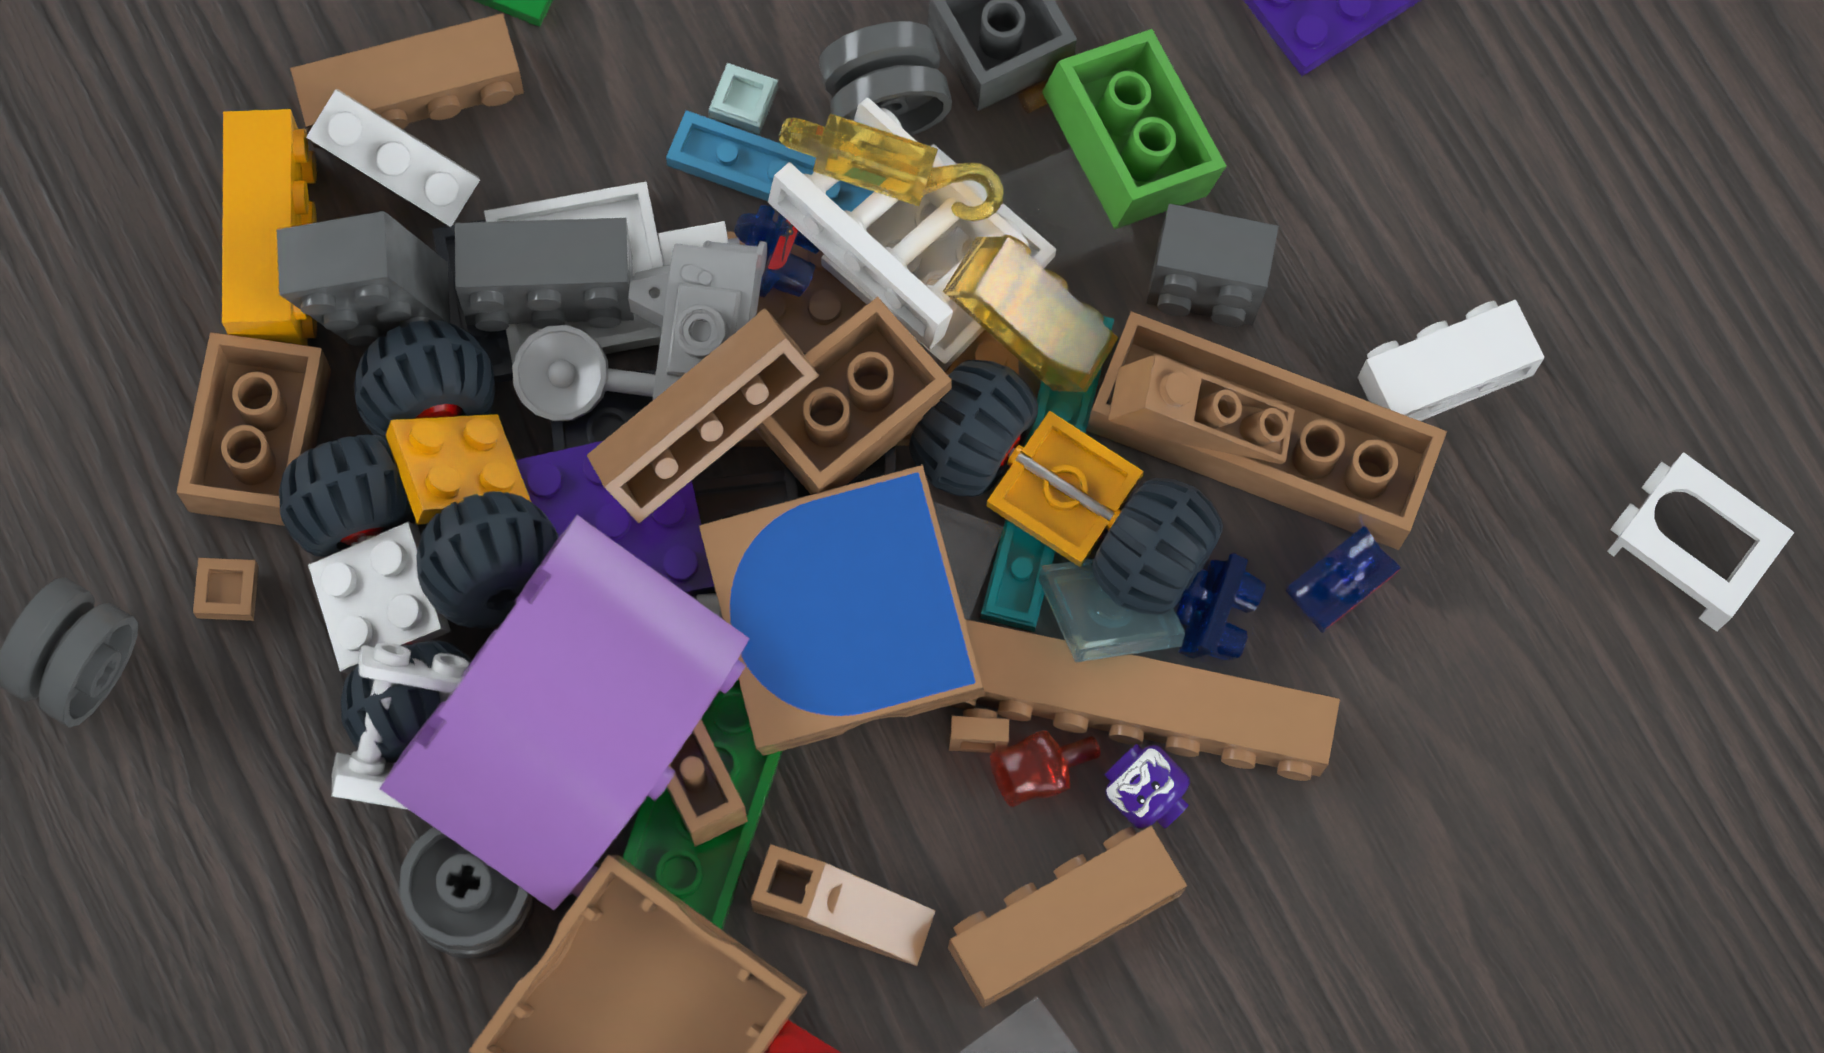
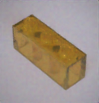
M1006 234L1002 235V237H976L943 292L1053 391L1086 392L1118 340V337L1103 324L1104 317L1092 306L1079 302L1066 290L1068 288L1067 282L1053 271L1043 269L1030 257V248L1018 238Z

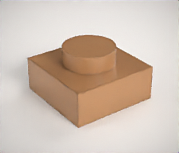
M198 558L193 613L196 618L254 621L259 570L256 560Z
M967 709L963 711V716H952L949 732V751L1006 753L1009 742V719L997 718V712L988 709Z

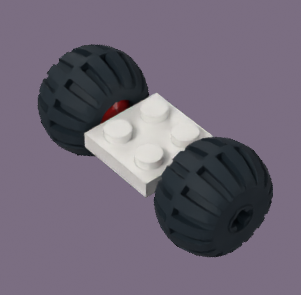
M378 435L349 436L323 443L314 449H309L287 466L279 488L280 516L292 538L306 552L314 556L325 557L308 566L339 670L349 673L345 680L340 700L343 727L354 746L358 749L362 734L367 732L365 725L367 713L373 726L382 737V742L375 741L381 752V758H385L386 762L396 763L404 749L440 705V694L437 690L398 683L396 686H389L381 694L374 692L371 695L374 679L359 675L361 646L375 647L378 643L401 645L411 652L409 663L415 664L413 659L423 661L429 668H432L436 654L456 655L467 660L469 665L472 659L459 647L443 641L427 642L451 631L447 618L431 605L418 581L416 554L421 534L418 525H415L416 519L387 438ZM390 697L391 703L387 710L380 700Z

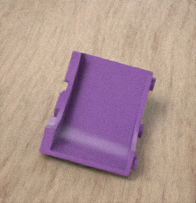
M578 515L556 540L543 562L514 601L516 605L500 628L493 631L464 671L463 679L446 702L442 701L424 726L404 749L379 788L553 910L559 906L569 893L576 897L580 896L598 870L594 866L595 862L622 830L646 796L656 800L665 790L675 774V771L668 767L687 740L717 692L720 690L724 694L727 693L744 670L745 664L740 662L738 658L750 639Z

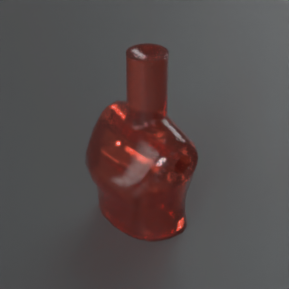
M1043 730L1024 738L1011 747L994 750L990 756V764L1002 797L1010 807H1015L1029 800L1048 798L1067 791L1070 788L1069 768L1099 758L1100 747L1093 736L1060 747L1050 733Z

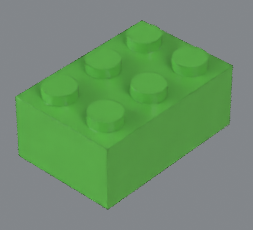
M1152 29L1059 60L1042 91L1114 229L1165 212L1169 204L1181 206L1206 197L1226 168L1224 160Z

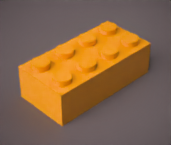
M291 109L223 112L222 324L228 335L308 346V338H316L317 321L279 295L277 229L317 223L314 201H309L307 187L309 183H316L314 150H309L308 138H306L307 131L306 129H298Z

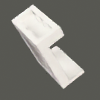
M1683 452L1671 467L1664 462L1657 466L1642 486V489L1650 494L1640 509L1630 503L1610 529L1619 537L1607 552L1615 556L1622 547L1706 607L1699 619L1715 631H1718L1734 616L1794 532ZM1672 492H1686L1699 499L1755 540L1727 580L1676 545L1658 529L1654 513L1655 506L1661 497Z

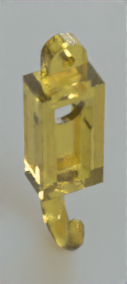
M831 113L826 127L799 118H788L783 122L779 134L780 142L792 150L816 157L813 172L916 206H920L922 197L928 193L953 183L975 181L985 188L987 193L985 201L974 207L967 206L962 202H955L951 207L952 213L955 216L968 221L988 219L996 214L1003 204L1004 188L1000 178L983 164L961 163L933 167L938 151L937 148Z

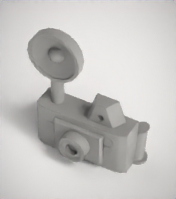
M705 241L703 247L674 244L670 265L635 273L630 281L628 295L630 312L662 328L656 374L608 368V360L600 344L585 331L567 325L547 326L531 334L518 349L512 366L513 386L521 402L535 415L553 421H570L590 413L602 400L605 391L650 396L654 400L757 315L761 278L767 259V242L760 241L758 246ZM652 289H659L660 295L658 298L650 296Z

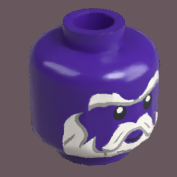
M1136 743L1104 774L1110 781L1105 789L1106 798L1137 829L1148 828L1156 822L1165 829L1189 806L1182 796L1189 788L1190 778L1157 745H1150L1142 749Z

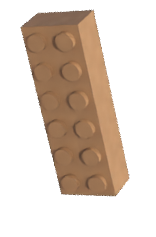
M1132 311L1093 405L1086 430L1397 550L1400 549L1412 529L1447 431ZM1157 354L1295 409L1286 462L1279 464L1156 439L1109 421L1118 368Z

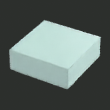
M727 63L709 107V117L760 134L777 92L778 80Z

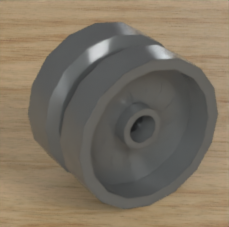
M911 21L886 22L867 26L842 36L828 45L819 56V67L825 91L833 96L830 103V111L836 134L841 139L850 142L857 136L853 132L852 126L857 107L866 98L872 100L879 108L891 111L899 120L902 128L910 136L923 132L939 123L951 111L952 99L946 76L937 69L940 65L938 46L934 32L928 26Z
M66 577L55 579L37 593L12 626L0 651V688L24 702L39 698V708L45 714L67 727L79 725L94 713L120 678L137 639L138 622L132 615L111 603L99 604L95 607V597L91 592Z
M431 827L412 844L401 866L399 894L407 917L433 948L454 958L480 959L504 950L523 933L532 915L534 896L435 827ZM475 883L479 886L478 891L468 890L465 898H460L459 891L463 885Z

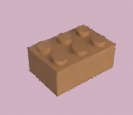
M876 297L805 354L819 376L754 429L811 495L847 485L910 434L929 409L939 403L940 399L951 390L952 380L880 298Z
M210 332L176 492L188 512L285 526L280 516L279 488L283 473L295 458L309 449L316 448L331 374V368L322 348Z

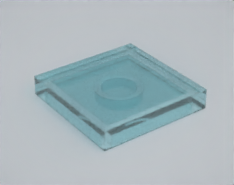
M1094 558L1086 559L1081 568L1073 562L1041 566L1039 582L1075 663L1182 647L1185 632L1174 608L1163 615L1138 613L1118 605L1102 590L1100 584L1096 581L1092 570Z

